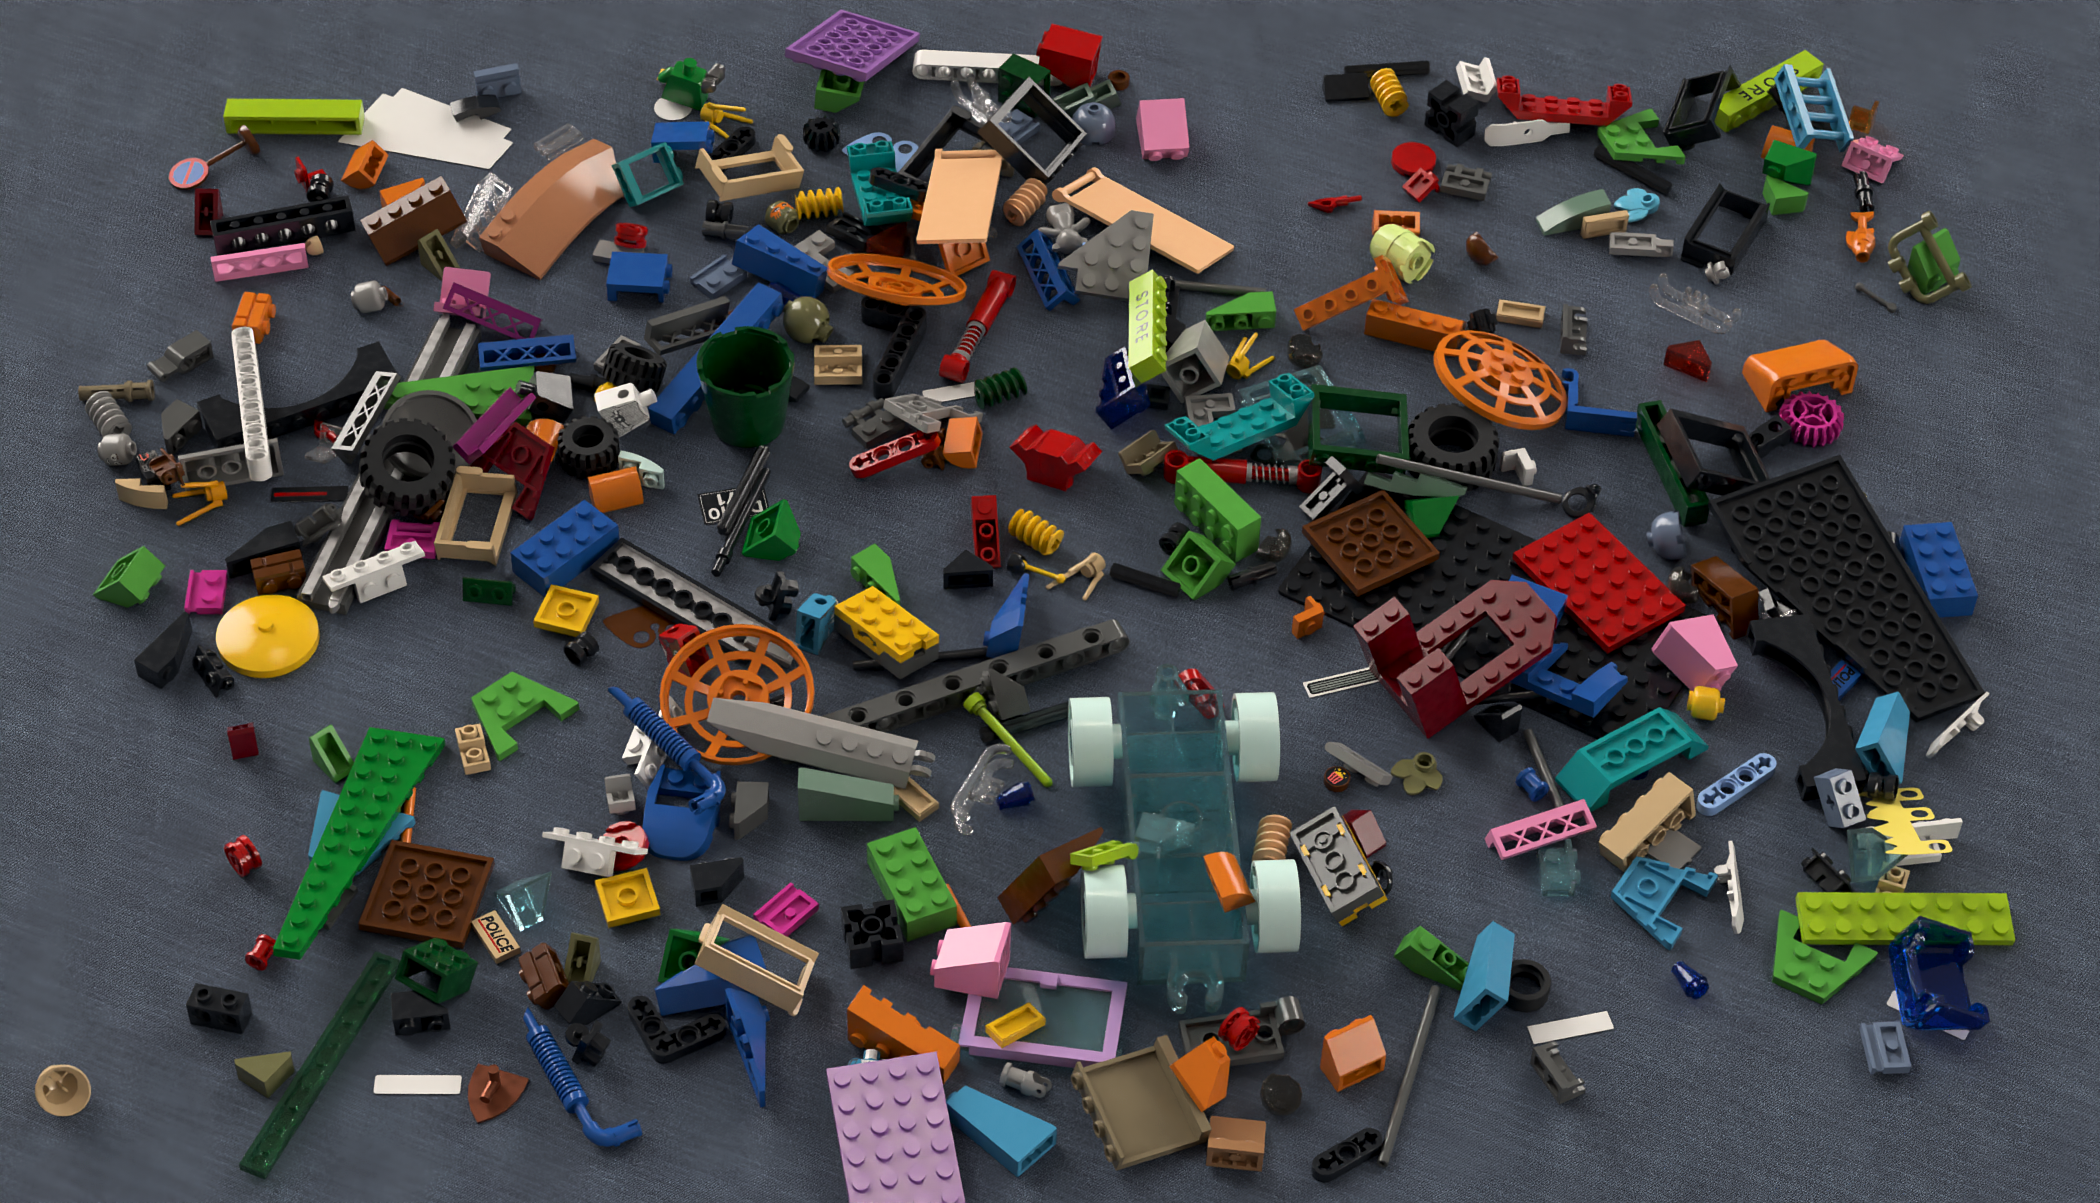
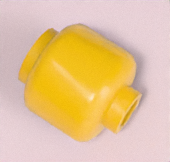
M1696 686L1694 691H1689L1687 711H1690L1693 718L1713 721L1717 718L1718 713H1723L1725 698H1720V691L1717 688Z

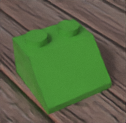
M822 69L816 87L814 109L837 113L860 101L865 81L858 82L853 77L835 75L833 71Z
M1943 228L1933 234V237L1955 276L1959 273L1958 267L1961 259L1949 231ZM1923 240L1913 246L1907 268L1915 278L1920 292L1926 295L1931 291H1936L1947 281L1926 242Z
M1188 531L1161 571L1172 581L1180 583L1181 589L1193 600H1196L1221 585L1236 564L1204 535Z
M142 546L118 559L93 595L98 599L127 608L136 603L140 605L149 597L150 593L148 590L161 580L162 575L160 573L165 568V565L147 548Z

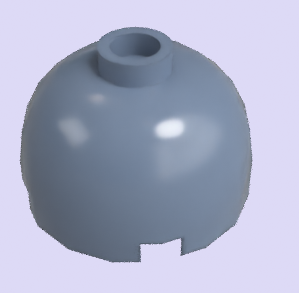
M1094 102L1086 103L1080 106L1073 114L1072 119L1087 133L1080 141L1082 144L1092 146V142H1099V145H1103L1111 141L1115 136V117L1106 105Z
M1679 510L1669 511L1656 517L1652 522L1651 532H1647L1649 547L1654 546L1656 553L1664 559L1677 560L1687 558L1685 536L1682 531Z

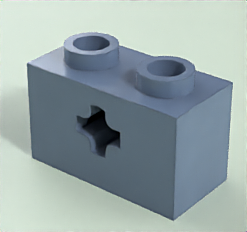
M1835 768L1814 777L1828 826L1846 828L1866 820L1852 770Z

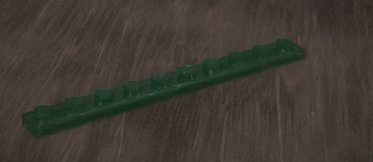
M375 951L240 1161L239 1167L241 1171L262 1179L267 1178L394 978L400 963L399 959Z

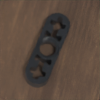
M750 127L738 128L709 154L710 158L717 160L744 155L756 143L754 129ZM728 148H735V149H737V150L734 151V152H728V151H726Z
M877 167L870 171L869 183L871 185L906 198L909 197L915 201L925 202L929 184L885 168Z
M1365 1128L1320 1153L1313 1159L1312 1176L1319 1182L1327 1183L1371 1159L1381 1151L1382 1134L1374 1128ZM1367 1139L1369 1142L1375 1141L1374 1145H1372L1371 1143H1366L1364 1145L1365 1140ZM1348 1150L1355 1157L1351 1160H1345L1341 1158L1339 1153Z

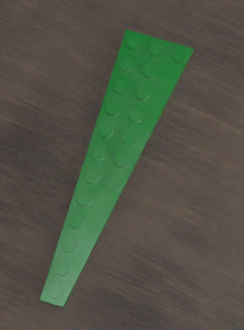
M369 727L274 944V956L301 960L318 935V931L328 920V914L332 908H336L341 901L340 896L344 890L349 889L353 883V877L357 871L360 872L375 851L391 827L392 822L401 812V806L405 800L410 799L416 784L421 783L426 769L433 765L444 749L445 738Z

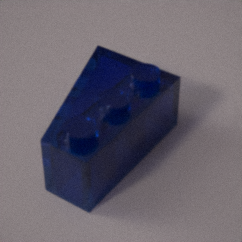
M1126 346L1105 358L1101 379L1104 385L1103 389L1099 390L1098 395L1101 401L1095 410L1111 430L1137 413L1143 412L1151 405L1145 382L1141 384L1128 368L1129 350Z

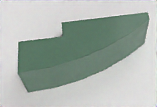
M1110 79L1091 88L1088 83H1085L1052 99L1071 118H1073L1076 110L1086 103H1101L1109 109L1122 105Z
M1603 189L1591 191L1548 209L1536 217V222L1544 236L1578 230L1582 227L1583 217L1610 213L1611 202Z

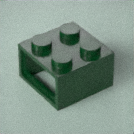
M1013 53L999 67L998 102L1004 103L1028 77L1037 85L1044 79V92L1050 97L1051 70ZM1021 99L1013 107V109H1018L1030 117L1036 118L1038 116Z
M433 938L403 950L395 979L439 1004L470 990L478 962L470 958L466 952L456 950L447 945L445 940ZM425 970L440 976L441 981L437 994L409 977Z

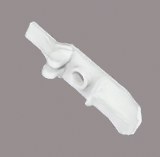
M1543 119L1509 124H1491L1485 129L1484 141L1489 146H1509L1541 142L1550 135L1569 133L1570 123H1550Z
M1985 692L1931 743L1926 754L1929 759L1957 735L1964 725L1970 730L1975 731L1984 723V718L1978 713L1981 702L1989 695L1988 692Z
M1728 841L1730 854L1727 863L1716 866L1714 872L1718 874L1717 881L1719 883L1728 882L1729 891L1727 895L1732 914V928L1734 934H1739L1744 922L1735 848L1733 841Z

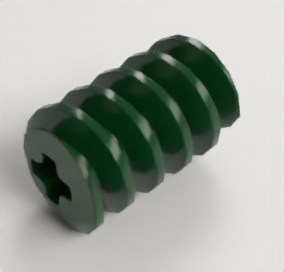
M1015 367L1010 368L1009 371L1004 370L1000 374L995 373L992 377L986 376L983 380L977 379L974 382V395L980 409L985 408V401L989 407L993 406L994 398L998 404L1002 403V396H1004L1006 401H1009L1011 399L1010 393L1015 398H1018L1019 390H1021L1023 395L1027 394L1025 379Z

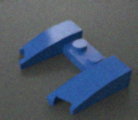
M1560 642V644H1553L1551 653L1509 681L1594 718L1628 682V677L1620 675L1617 671V665L1613 662L1597 670L1582 684L1548 671L1568 649V643Z

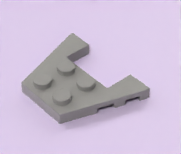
M917 394L887 398L883 406L892 415L901 418L926 434L940 431L941 421L939 419L977 417L980 423L983 417L981 412L974 411V414H968L963 412L964 407L957 405L944 407L941 405L942 401Z

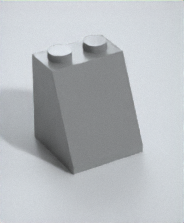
M1203 320L1186 328L1166 352V371L1161 374L1180 403H1183L1185 396L1201 395L1222 385L1229 355L1206 320Z

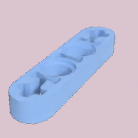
M1760 753L1701 791L1696 803L1698 812L1705 816H1713L1770 779L1774 775L1777 764L1775 758L1770 754ZM1748 775L1752 778V781L1744 782L1739 776ZM1729 787L1734 793L1725 794L1720 789Z

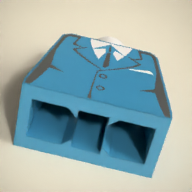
M813 593L797 610L795 642L799 644V649L818 655L834 630V606L838 604L834 596H823Z

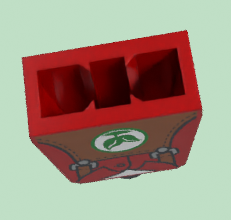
M679 623L659 635V645L663 648L668 663L671 662L672 658L685 644L700 635L697 626ZM705 646L690 655L678 671L692 678L694 673L710 660Z

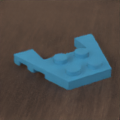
M322 790L320 794L308 853L310 862L340 796ZM399 813L360 872L357 871L355 876H358L381 855V851L390 844L391 840H399V835L405 829L412 828L415 825L414 816Z
M1636 856L1612 890L1611 898L1666 949L1671 950L1681 936L1683 928L1660 917V915L1681 885L1707 897L1717 882L1718 874L1709 872L1708 875L1696 873V869L1689 867L1682 870L1669 867L1670 863Z

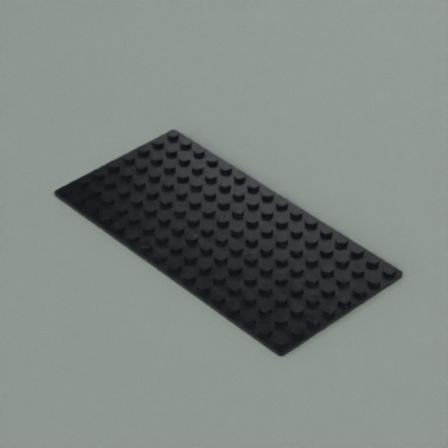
M1366 471L1358 481L1366 492L1359 498L1351 491L1337 510L1383 489L1364 484L1368 474ZM1373 472L1392 480V476L1388 474ZM1385 490L1406 515L1407 513L1403 505L1404 500L1432 497L1414 496ZM1455 504L1439 537L1427 538L1440 552L1438 560L1357 597L1311 544L1279 586L1278 593L1305 606L1306 597L1311 596L1316 603L1318 602L1322 605L1325 616L1351 628L1395 597L1410 614L1415 631L1418 632L1490 580L1509 581L1510 577L1514 575L1536 583L1512 559L1515 551L1536 540ZM1685 606L1683 613L1607 654L1565 612L1554 631L1553 644H1560V642L1568 643V649L1548 671L1577 683V681H1585L1597 670L1613 662L1617 665L1619 674L1628 677V682L1594 718L1548 698L1514 702L1597 740L1659 707L1668 710L1684 686V683L1653 653L1651 648L1670 622L1707 615ZM1488 616L1470 627L1471 635L1450 660L1454 665L1457 676L1463 679L1468 678L1513 646ZM1716 619L1719 627L1721 628V621ZM1508 682L1494 693L1527 689Z

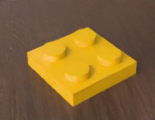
M551 584L533 620L534 627L577 637L586 630L599 603V595Z
M647 868L595 880V887L608 928L660 916V907Z

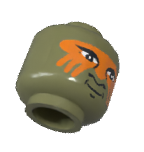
M777 201L767 207L765 222L779 234L792 233L799 224L798 212L785 201Z

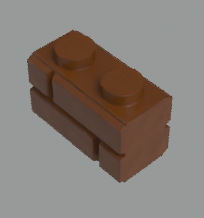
M300 549L250 560L258 595L273 594L276 591L289 588L297 589L302 586L306 578Z
M540 943L531 952L528 951L519 957V963L522 968L519 970V975L528 984L530 990L527 991V996L534 1005L538 1004L545 1010H549L554 1007L569 983L556 950L546 943Z

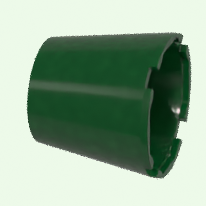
M753 326L735 327V331L725 334L719 332L710 337L700 348L696 364L715 433L724 442L741 448H754L770 443L780 435L784 428L794 372V354L788 347L787 341L770 330Z

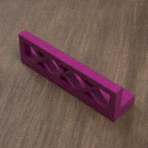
M453 282L443 306L445 310L515 339H527L519 335L516 328L517 325L525 322L534 326L529 338H535L538 328H540L543 319ZM455 293L464 297L467 303L466 307L458 310L450 306ZM468 299L473 300L476 303L470 305ZM479 304L485 305L489 316L482 319L475 317L472 307ZM490 308L497 310L499 312L492 314ZM469 309L471 315L463 311ZM504 313L508 315L512 325L504 328L498 327L494 316ZM512 317L521 321L514 323ZM491 318L493 324L486 322L484 320ZM513 327L515 333L510 332L507 329Z
M511 387L505 390L453 445L455 451L468 464L472 463L483 455L536 399L535 395L531 392L521 399Z

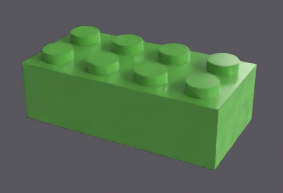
M1200 458L1177 470L1174 499L1176 508L1183 512L1194 526H1198L1205 533L1206 537L1213 541L1234 563L1258 551L1261 516Z
M916 827L867 843V863L885 899H894L898 924L907 942L957 925V905Z

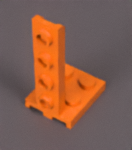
M910 199L913 208L912 219L921 221L925 202ZM986 243L938 244L945 270L956 276L990 261Z
M1380 255L1374 258L1376 263L1374 272L1293 309L1302 330H1308L1383 294H1386L1389 301L1391 300L1398 305L1408 303L1409 300L1391 260Z

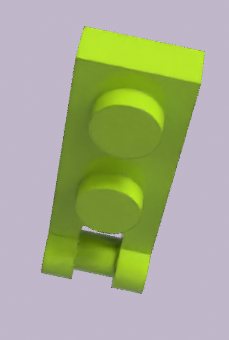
M1111 840L1070 853V864L1082 866V870H1097L1099 865H1112L1115 863V860L1121 858L1134 860L1138 856L1139 849L1134 843L1123 844L1121 841Z

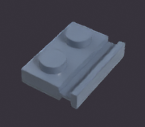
M517 63L473 71L476 96L496 95L499 98L522 93Z
M1018 109L1004 117L998 124L1019 145L1040 131V123H1034L1032 118Z
M722 255L691 276L690 284L696 285L699 291L714 300L747 278V271L732 265V260L729 261L726 255Z
M1900 1021L1873 1022V1025L1861 1023L1859 1031L1870 1075L1875 1074V1072H1882V1074L1910 1073L1912 1066Z

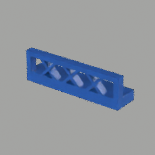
M1036 229L1016 246L1046 309L1049 311L1062 300L1074 306L1080 301L1078 294L1074 293L1075 288L1067 271L1057 268L1061 259L1058 253L1052 250L1053 243L1051 238ZM1034 243L1032 253H1027L1025 249ZM1037 258L1042 259L1039 269L1034 268ZM1044 274H1049L1047 284H1042ZM1056 289L1058 294L1049 300L1051 290Z
M573 334L478 343L481 371L576 362ZM541 353H547L543 358L534 357Z

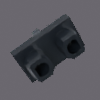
M777 571L771 585L766 584L757 587L754 597L760 606L766 605L769 608V620L776 621L779 613L790 614L792 609L791 597H797L799 592L797 580H788L785 578L784 572Z
M597 1020L593 1024L590 1033L587 1027L580 1023L571 1024L565 1032L566 1042L573 1047H577L572 1061L577 1065L584 1059L593 1067H596L604 1057L605 1050L611 1042L609 1038L600 1033L603 1024Z

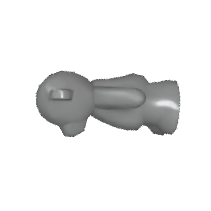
M1068 203L1052 205L1047 209L1046 219L1053 228L1039 227L1038 230L1047 237L1057 238L1056 243L1052 245L1054 252L1061 251L1063 254H1071L1080 248L1083 242H1088L1087 238H1083L1078 234L1090 224L1088 217L1074 224V210Z

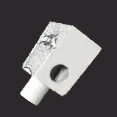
M632 383L595 393L598 412L606 419V423L611 422L614 425L619 437L648 421L650 417L647 406L657 402V397L652 389L639 393Z

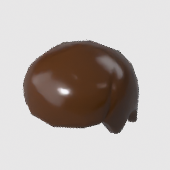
M1477 231L1468 237L1466 251L1473 262L1478 265H1489L1499 258Z

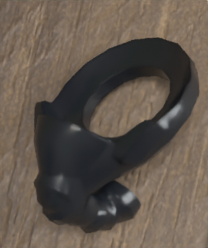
M1591 484L1568 491L1562 500V508L1565 513L1570 517L1580 518L1589 512H1594L1597 506V496L1601 492V486ZM1573 495H1582L1587 500V506L1581 511L1572 510L1568 505L1569 498Z
M1379 860L1373 861L1370 867L1379 884L1380 875L1388 879L1387 887L1385 890L1383 889L1385 895H1388L1393 884V871L1386 863Z

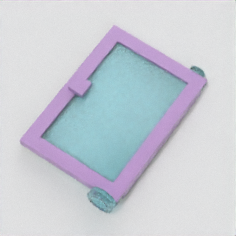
M1008 967L998 999L968 994L963 1023H953L951 1040L960 1045V1050L969 1051V1055L1075 1068L1076 1062L1079 1061L1083 1067L1116 1058L1122 1056V1050L1117 1048L1128 982ZM1030 1002L1046 1018L1045 1026L1001 1048L985 1032V1025Z

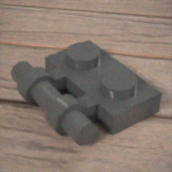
M1448 164L1441 183L1440 192L1485 201L1492 173L1484 171L1483 168L1471 169L1464 167L1463 164Z
M882 398L866 403V407L858 411L853 410L848 413L847 417L842 419V423L846 428L852 424L855 426L852 428V436L866 449L905 428L904 420L892 415L887 410L883 412L880 410L884 406V399ZM869 415L872 416V418L868 419L867 421L863 419Z

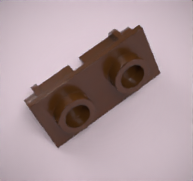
M940 426V431H937L941 439L940 446L931 452L923 454L921 463L927 469L939 465L943 471L946 460L943 456V448L947 432L945 428Z
M160 448L162 455L153 458L149 462L150 470L165 485L178 481L184 486L182 476H185V472L181 463H176L172 454L168 455L163 448Z

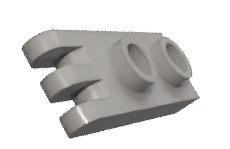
M1328 742L1325 744V750L1345 763L1343 766L1353 773H1362L1366 776L1364 780L1371 785L1378 787V785H1389L1393 778L1391 774L1344 744L1338 742Z

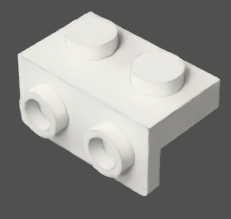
M1484 57L1479 66L1459 61L1456 70L1463 94L1467 93L1476 100L1488 102L1497 91V83L1489 58Z

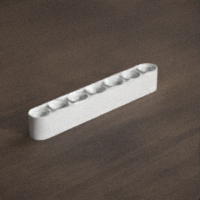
M919 50L914 55L912 72L916 78L924 80L998 83L999 67L1012 54ZM1016 54L1036 64L1039 63V57L1036 55ZM1053 75L1050 76V86H1058L1063 83ZM1044 79L1038 85H1044Z

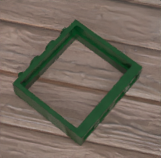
M1318 384L1311 385L1310 390L1314 392V398L1307 408L1309 465L1329 467L1325 462L1333 456L1347 470L1394 474L1395 471L1405 474L1406 470L1376 463V458L1378 454L1410 460L1407 394ZM1320 408L1397 417L1399 453L1321 445Z

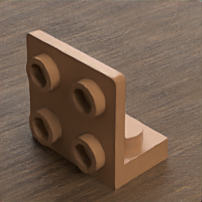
M1211 1116L1210 1126L1212 1131L1208 1138L1206 1166L1262 1172L1266 1122Z

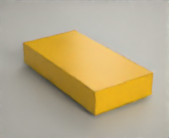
M1028 1002L985 1025V1032L1001 1048H1004L1045 1026L1046 1018Z

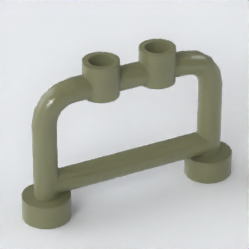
M1930 210L1921 214L1922 220L1891 237L1888 250L1892 259L1888 261V265L1893 273L1899 271L1903 280L1899 281L1902 291L1905 294L1910 292L1916 301L1922 304H1930L1958 289L1964 292L1972 288L1964 272L1954 276L1930 231L1939 225ZM1919 231L1948 285L1928 295L1920 292L1915 278L1907 268L1905 259L1897 249L1899 242Z

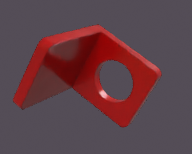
M295 157L297 170H294L296 180L302 184L307 192L312 177L315 174L326 175L323 169L307 174V169L300 158Z

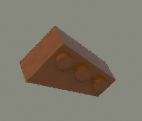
M1717 556L1691 565L1692 587L1708 607L1713 606L1719 614L1717 619L1721 623L1725 622L1731 629L1729 635L1733 640L1745 636L1749 622L1759 620L1758 599L1760 595L1758 588Z

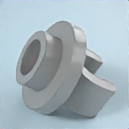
M1724 261L1717 262L1715 265L1710 262L1707 264L1708 268L1705 269L1708 281H1713L1715 285L1719 284V279H1725L1730 276L1729 269L1725 266Z

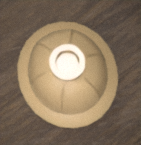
M51 1065L39 1075L35 1086V1096L40 1107L46 1112L55 1116H71L85 1108L91 1096V1086L87 1076L80 1069L71 1065Z

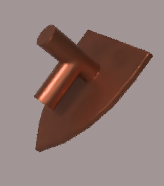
M478 1064L468 1086L470 1110L477 1123L493 1119L513 1106L524 1092L529 1078L499 1070V1067L495 1064L489 1067Z

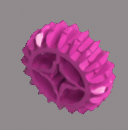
M1800 391L1798 395L1791 394L1789 399H1785L1779 411V417L1792 427L1791 438L1794 439V444L1801 442L1803 447L1806 444H1810L1813 448L1816 444L1821 447L1826 443L1831 444L1832 441L1837 440L1844 426V413L1841 411V406L1836 405V400H1829L1828 395L1823 397L1819 392L1812 394L1808 391L1807 394H1804Z

